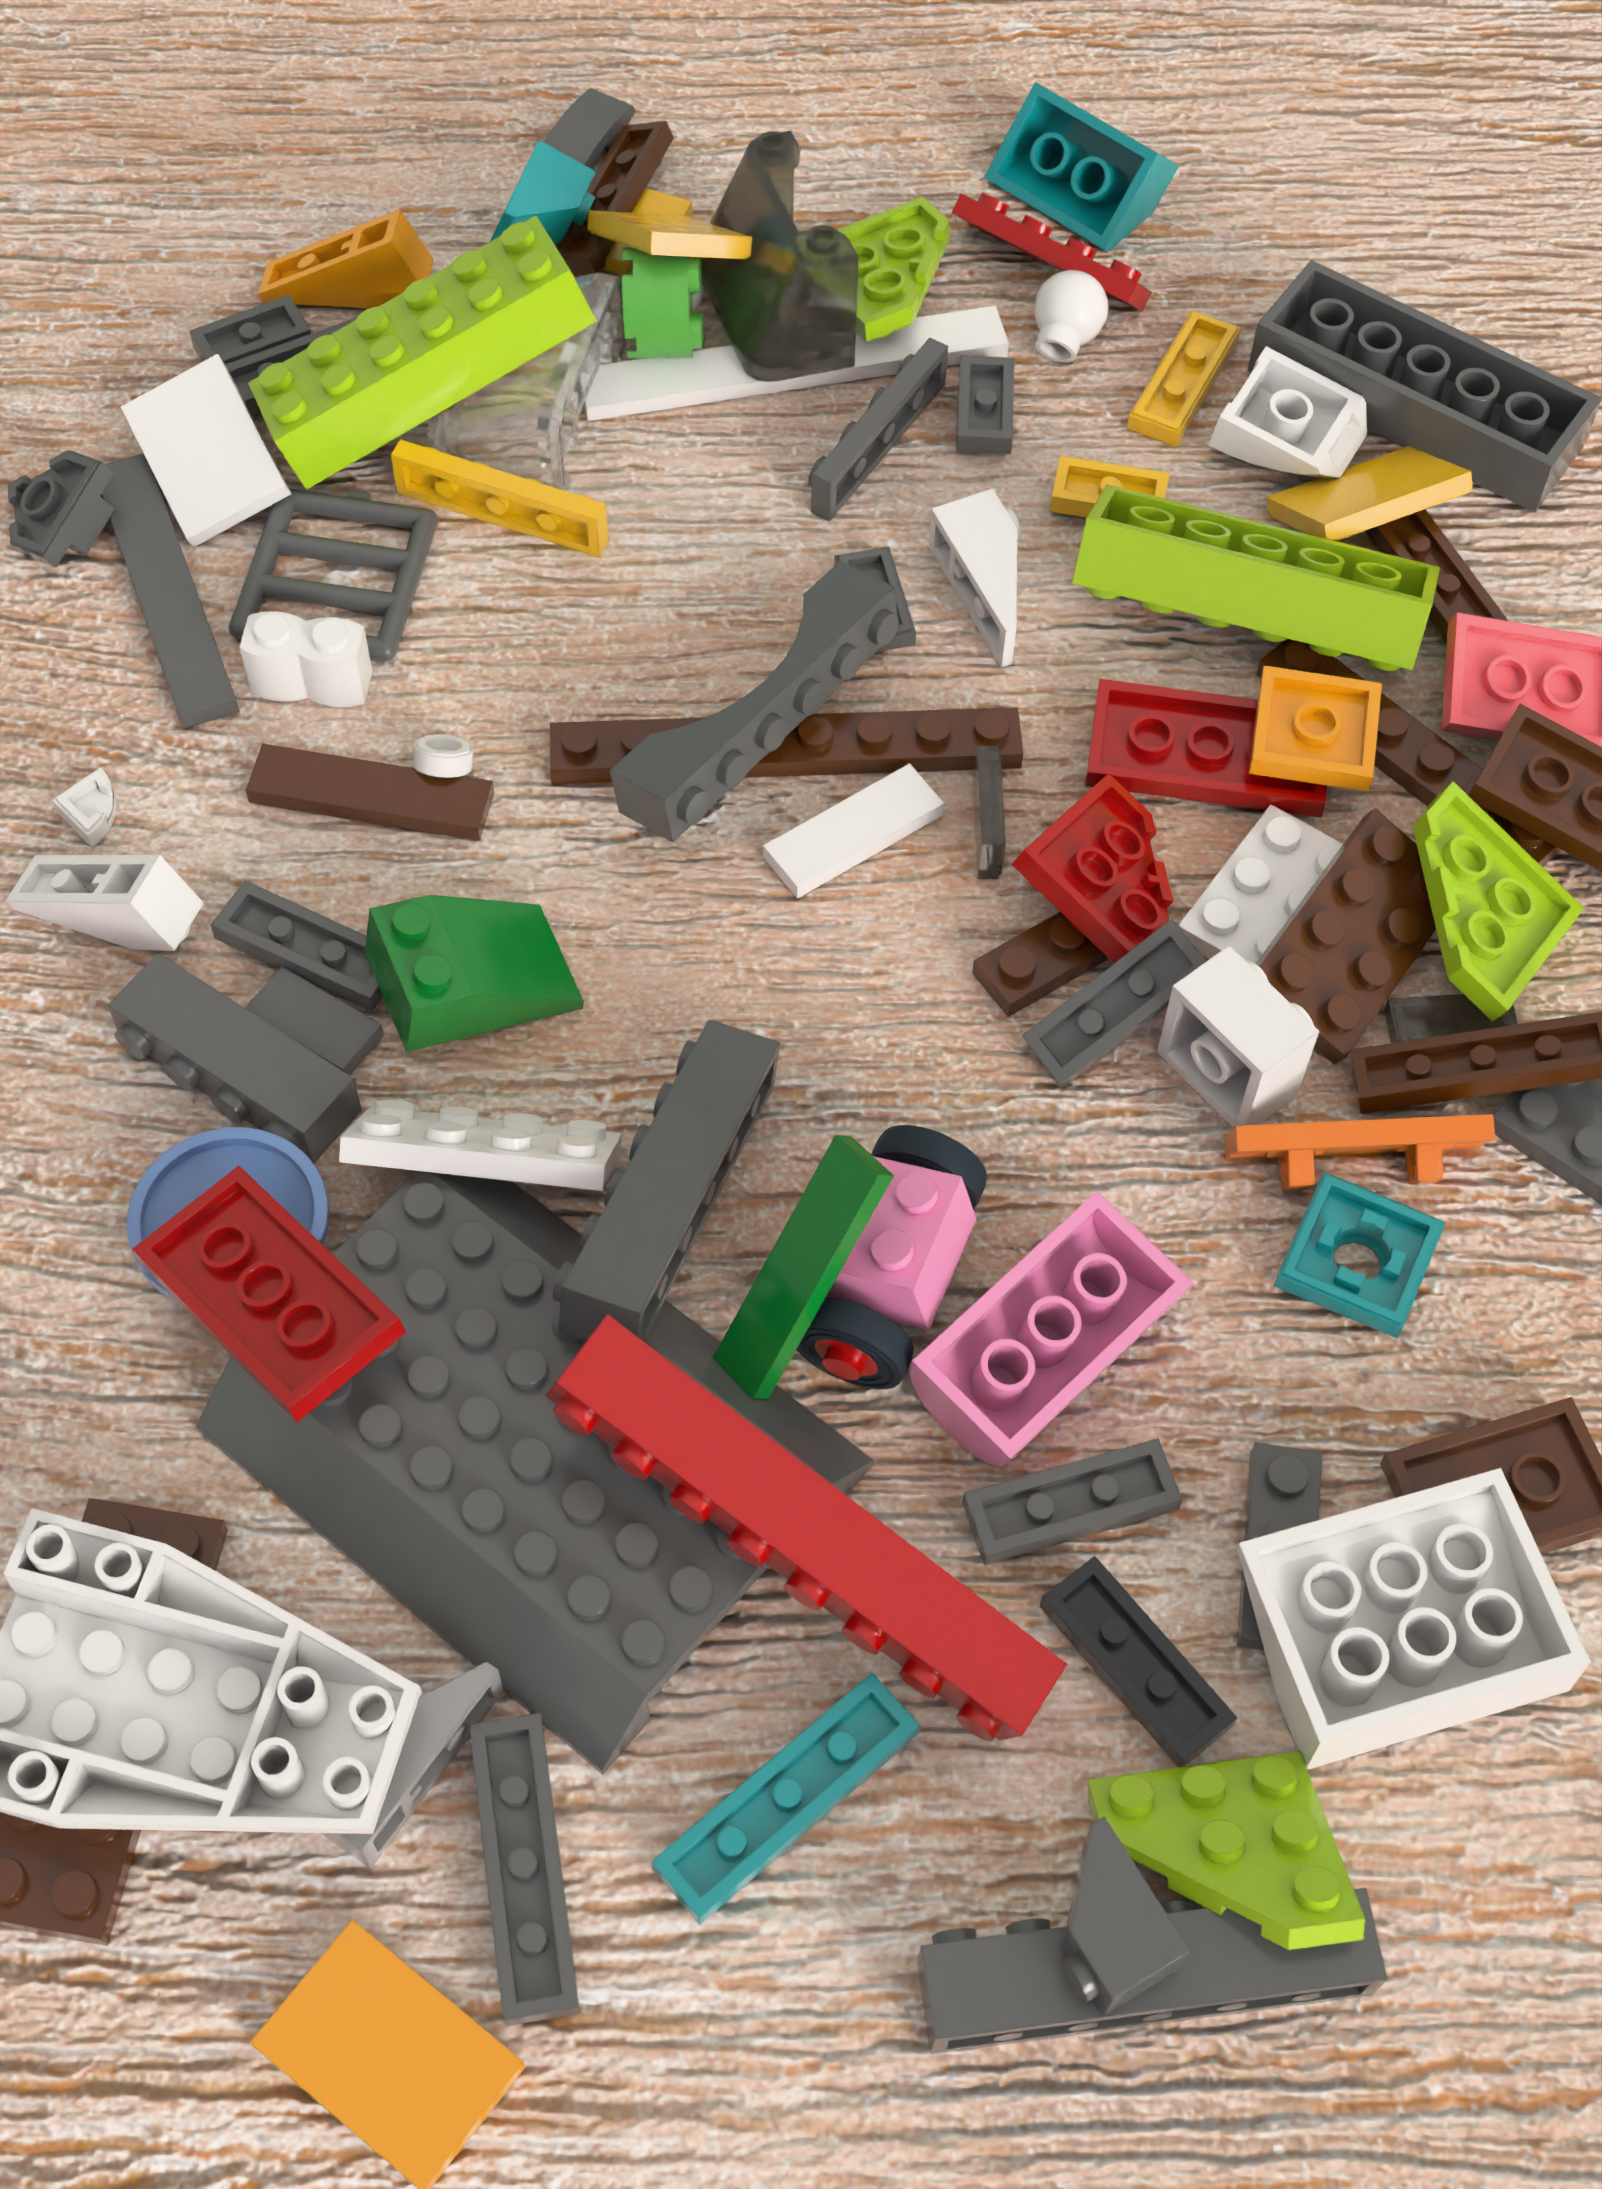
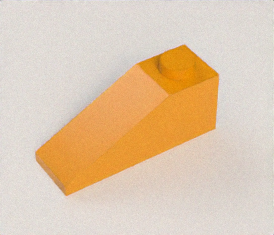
M399 209L267 262L258 296L263 303L290 295L293 302L298 305L368 309L379 307L403 293L411 283L419 279L429 278L434 259Z

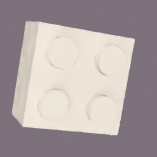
M1229 945L1173 985L1157 1053L1233 1128L1242 1125H1259L1298 1095L1319 1030L1314 1026L1312 1019L1301 1006L1290 1003L1269 983L1267 976L1256 963L1245 960Z

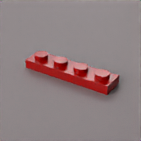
M983 192L978 201L962 193L960 194L951 212L952 214L1061 271L1078 270L1091 275L1101 284L1106 294L1143 312L1152 292L1138 283L1142 275L1139 271L1115 259L1110 268L1094 261L1097 250L1072 237H1069L1065 246L1049 238L1053 228L1026 214L1021 223L1005 216L1009 206Z

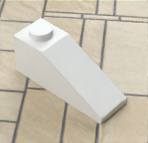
M992 488L932 508L929 548L999 665L1003 668L1011 665L1013 659L1017 624V540L1020 539L1021 531L1015 512L1010 507H1004Z
M35 855L5 900L13 910L131 950L175 951L178 944L188 935L191 923L204 903L161 855Z

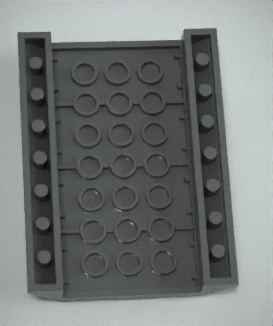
M417 1171L333 1253L348 1270L399 1317L406 1333L298 1423L230 1356L196 1428L201 1435L471 1664L477 1667L488 1662L497 1668L504 1692L530 1714L541 1712L543 1725L603 1775L650 1722L648 1703L767 1569L768 1565L764 1563L762 1567H756L740 1558L728 1547L726 1543L730 1537L708 1519L705 1523L701 1524L686 1517L669 1501V1496L672 1494L670 1490L650 1475L646 1480L631 1475L612 1458L611 1453L614 1450L612 1446L592 1431L588 1436H583L573 1431L554 1414L553 1409L556 1404L544 1395L586 1341L559 1332L560 1302L553 1300L555 1281L565 1261L575 1263L580 1254L579 1243L581 1234L512 1181ZM667 1300L664 1301L644 1342L847 1496L872 1468L874 1460L777 1385L769 1399H752L713 1358L721 1342Z

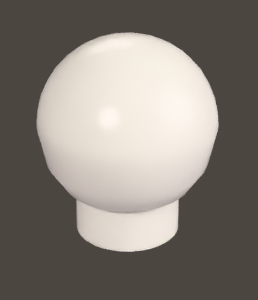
M1067 270L1051 276L1044 282L1036 295L1034 310L1035 320L1040 330L1035 343L1037 351L1053 361L1068 363L1075 360L1081 345L1086 344L1097 336L1108 316V300L1103 287L1094 277L1082 271Z

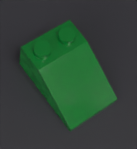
M426 895L369 908L364 953L406 1052L583 1009L584 1000L540 904Z

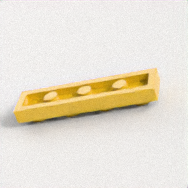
M400 439L391 453L398 494L599 558L609 542L606 503L593 500L586 495L567 492L542 484L535 479L516 476L491 468L484 463L465 460L440 452L433 447L421 446Z

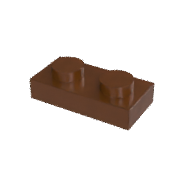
M1058 912L975 959L972 974L1006 1016L1009 1017L1107 961L1108 957L1085 935L1077 931L1061 912Z

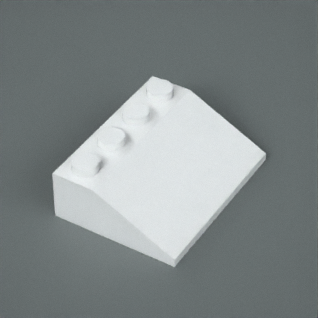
M1501 1468L1240 1542L1237 1547L1278 1703L1296 1748L1301 1752L1307 1770L1568 1692L1591 1663Z

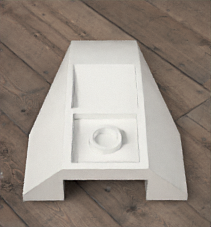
M31 1508L3 1573L16 1596L0 1631V1812L56 1828L373 1834L422 1691L419 1685L168 1544Z

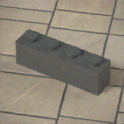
M157 953L107 1005L117 1028L114 1036L128 1053L140 1060H143L146 1056L161 1064L167 1076L184 1090L192 1091L196 1087L211 1097L214 1106L231 1121L241 1123L244 1119L260 1130L276 1134L288 1140L302 1150L313 1164L362 1111L353 1077L160 953Z

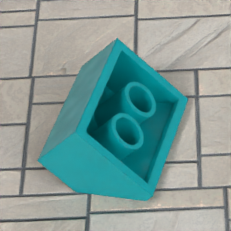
M1035 82L984 178L1109 252L1153 214L1179 165Z

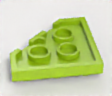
M922 196L788 248V266L866 343L874 339H881L896 330L914 323L950 240L949 219Z
M1452 781L1434 798L1412 826L1447 978L1493 1022L1510 1009L1583 911L1584 907Z
M1300 1751L1088 1779V1803L1094 1822L1105 1816L1133 1862L1137 1861L1168 1877L1169 1889L1219 1915L1228 1908L1261 1925L1262 1937L1287 1950L1363 1940L1365 1917Z

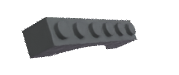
M839 561L803 594V616L797 637L784 660L762 684L738 702L712 716L679 728L649 734L610 770L619 813L671 842L680 837L691 825L701 821L711 806L728 790L738 786L746 774L769 752L776 750L782 744L785 737L807 716L813 715L820 708L822 702L844 681L853 678L860 666L878 649L891 642L899 631L895 587Z

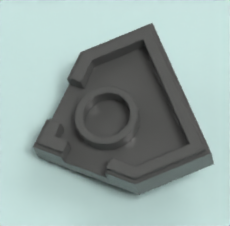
M67 450L49 460L50 469L33 479L23 475L8 484V500L15 507V522L10 524V545L23 555L57 568L68 548L87 556L115 510V507L101 497L102 492L115 472L103 462L71 450Z

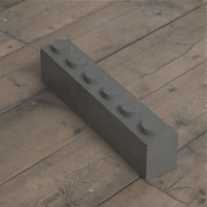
M709 1019L696 1042L688 1040L685 1043L677 1064L676 1080L674 1083L666 1081L663 1083L654 1105V1120L650 1126L641 1124L634 1136L629 1154L630 1163L627 1169L617 1168L610 1179L605 1195V1209L601 1216L591 1214L584 1226L579 1243L580 1254L575 1263L565 1261L558 1273L553 1289V1300L560 1302L559 1332L587 1340L593 1330L608 1314L642 1341L645 1340L774 1088L780 1042Z
M1367 1888L1354 1889L1365 1917L1363 1940L1287 1950L1262 1937L1261 1925L1228 1908L1219 1915L1208 1908L1198 1909L1197 1903L1190 1899L1161 1903L1191 1952L1179 1970L1105 2016L1094 1999L1085 2003L1079 1998L1063 1971L1061 1961L1067 1958L1062 1949L1066 1927L1051 1928L1048 1919L1035 1918L1007 1925L1005 1927V1935L977 1938L976 1930L972 1928H957L938 1932L932 1935V1944L921 1945L917 1960L930 2054L1373 1996L1387 1981V1975Z

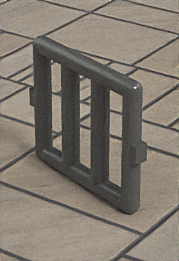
M289 489L291 495L271 506L229 623L230 634L234 638L242 640L248 615L259 612L264 597L382 614L384 617L378 636L366 635L370 659L392 660L396 656L438 524L437 514L428 508L372 501L371 494L367 492L348 490L345 497ZM294 512L412 529L406 549L287 532ZM282 554L398 571L391 593L272 575L278 555Z

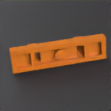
M1493 1114L1235 1126L1224 1134L1226 1160L1278 1158L1283 1191L1307 1190L1314 1186V1156L1405 1152L1409 1185L1434 1184L1443 1179L1442 1150L1477 1149L1482 1147L1484 1143H1490L1495 1140Z

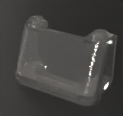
M600 272L574 277L597 322L445 409L440 417L434 416L428 428L427 446L449 455L472 462L484 463L491 468L523 478L535 479L542 484L567 491L571 483V474L564 472L563 453L567 454L569 449L575 450L578 443L576 422L601 362L608 364L620 362L626 348L622 278Z

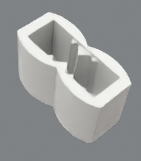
M275 611L248 615L239 648L250 691L253 694L267 700L280 702L309 698L316 703L339 708L365 704L373 671L365 630L362 625L351 620L336 617H323L305 621L298 616Z

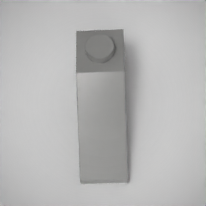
M485 1662L419 1697L373 1834H322L371 1869L470 1738L469 1724L482 1722L503 1694L504 1690L498 1669Z

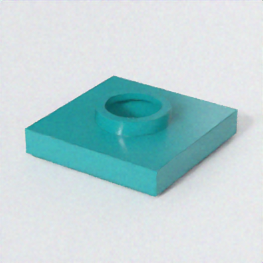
M1323 1171L1277 1275L1274 1287L1398 1339L1446 1222ZM1356 1243L1364 1245L1372 1250L1378 1258L1380 1265L1379 1273L1373 1279H1364L1366 1274L1353 1272L1343 1266L1342 1263L1338 1269L1333 1262L1334 1252L1345 1244Z

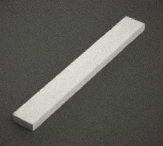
M995 305L916 317L913 324L896 330L887 337L874 339L867 343L849 327L692 351L693 357L635 359L577 368V377L587 421L894 375L898 373L900 365L909 354L915 355L929 337L948 346L947 366L960 365V355L1006 358L1008 357L1009 342Z

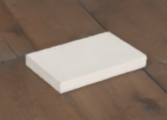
M219 354L210 357L121 406L187 541L193 548L291 495L273 456Z

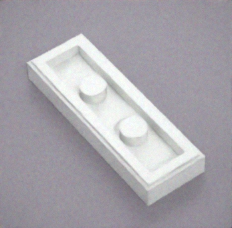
M909 763L763 845V858L798 899L940 818L944 814L945 803Z

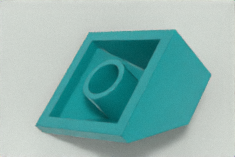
M538 140L490 242L501 236L509 226L525 222L537 215L554 244L562 241L572 221L582 226L594 202L595 196L588 193L587 190L596 171Z

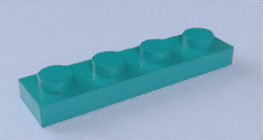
M873 1673L869 1674L652 1860V1869L696 1922L701 1925L919 1734L920 1724Z

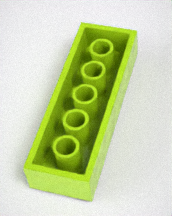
M537 215L525 222L509 226L501 236L479 249L461 254L454 260L453 264L431 277L419 279L411 283L403 293L381 306L371 307L363 311L355 321L333 334L318 337L307 349L283 363H275L268 366L259 377L248 382L275 444L307 490L596 323L597 320L569 267Z
M1106 484L1086 519L1072 584L1086 587V592L1095 597L1115 599L1123 596L1141 601V605L1144 608L1153 612L1172 613L1174 610L1197 615V619L1201 623L1212 627L1224 628L1233 624L1252 629L1254 635L1267 641L1283 642L1286 639H1291L1309 644L1313 651L1322 655L1336 657L1346 653L1366 658V662L1375 668L1385 671H1397L1400 667L1413 670L1432 608L1440 567Z

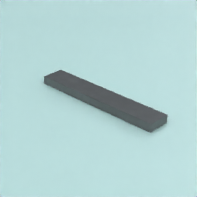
M144 453L105 464L115 473L101 496L115 507L109 519L183 729L240 713L235 694L157 480Z

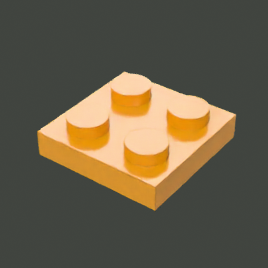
M1264 666L1259 685L1249 774L1369 792L1374 774L1382 683Z

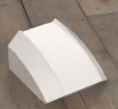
M1266 346L1257 359L1251 375L1233 402H1229L1219 416L1208 445L1232 457L1273 470L1310 477L1340 478L1367 436L1366 402L1363 396Z

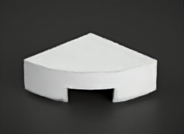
M101 767L52 799L56 812L91 848L105 837L114 822L117 808L116 799L109 778Z

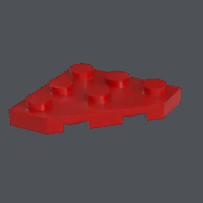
M1109 773L1026 847L1011 864L1028 880L1029 884L1036 891L1047 898L1073 924L1077 931L1085 935L1113 963H1116L1170 921L1167 908L1174 901L1164 862L1154 859L1150 840L1156 834L1152 814Z

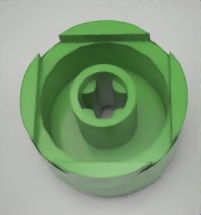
M631 247L623 248L622 261L633 260V270H627V274H622L625 339H636V346H630L626 351L628 360L693 357L694 349H702L704 344L703 311L693 312L692 296L693 292H700V289H702L701 257L651 255Z

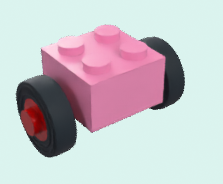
M912 1125L890 1127L878 1138L871 1155L888 1169L894 1177L796 1349L807 1361L823 1372L848 1383L870 1389L894 1388L900 1384L906 1375L912 1361L914 1346L910 1337L896 1323L927 1331L930 1330L975 1224L976 1216L973 1210L980 1201L987 1180V1172L983 1163L966 1146L940 1132Z

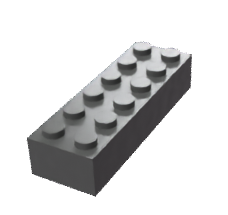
M1313 260L1309 261L1257 323L1247 370L1252 373L1257 359L1267 346L1363 396L1366 402L1368 431L1403 448L1411 446L1471 471L1472 482L1533 512L1538 510L1585 446L1602 401L1601 397Z

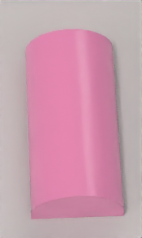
M1096 1191L912 1360L909 1368L912 1384L932 1417L959 1445L988 1464L1004 1466L1182 1297L1194 1282L1106 1198Z

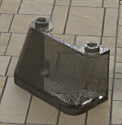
M792 131L765 132L749 143L710 221V224L751 236V257H747V259L701 257L703 286L743 370L748 376L764 382H776L855 367L858 255L846 235L834 227L819 225L809 230L798 231L794 224V169L800 163V148Z

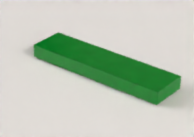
M834 1136L713 1356L716 1362L752 1399H769L894 1177L888 1169L852 1136Z

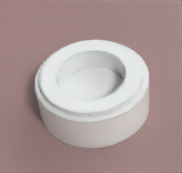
M424 736L414 743L413 767L423 774L435 777L450 778L464 776L472 771L474 749L468 741L456 736Z

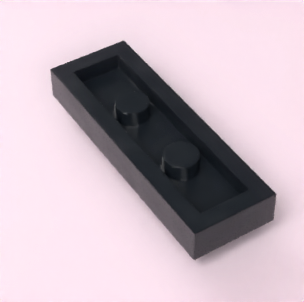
M1093 1556L1042 1596L1040 1608L1178 1767L1186 1766L1234 1726L1238 1717L1096 1556Z

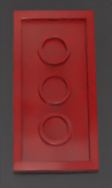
M1099 679L1085 786L1094 787L1109 773L1128 792L1266 810L1272 804L1286 813L1322 817L1327 793V785L1249 774L1258 699Z
M239 1165L132 1248L140 1264L296 1423L406 1333L399 1317Z

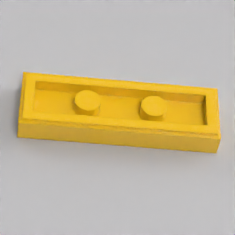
M1192 310L1129 414L1127 429L1177 447L1237 345L1241 328Z

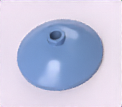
M243 1127L220 1128L196 1134L164 1152L152 1163L139 1180L133 1192L127 1214V1235L131 1251L132 1248L238 1165L323 1245L329 1224V1203L323 1180L313 1162L302 1150L276 1134ZM132 1251L133 1256H134V1258H135V1260H136V1262H137L138 1267L140 1268V1270L142 1271V1273L144 1274V1276L148 1279V1281H149L155 1288H157L161 1293H163V1294H165L166 1296H168L169 1298H171V1299L177 1301V1300L140 1264V1262H139V1260L137 1259L136 1255H135L134 1252Z

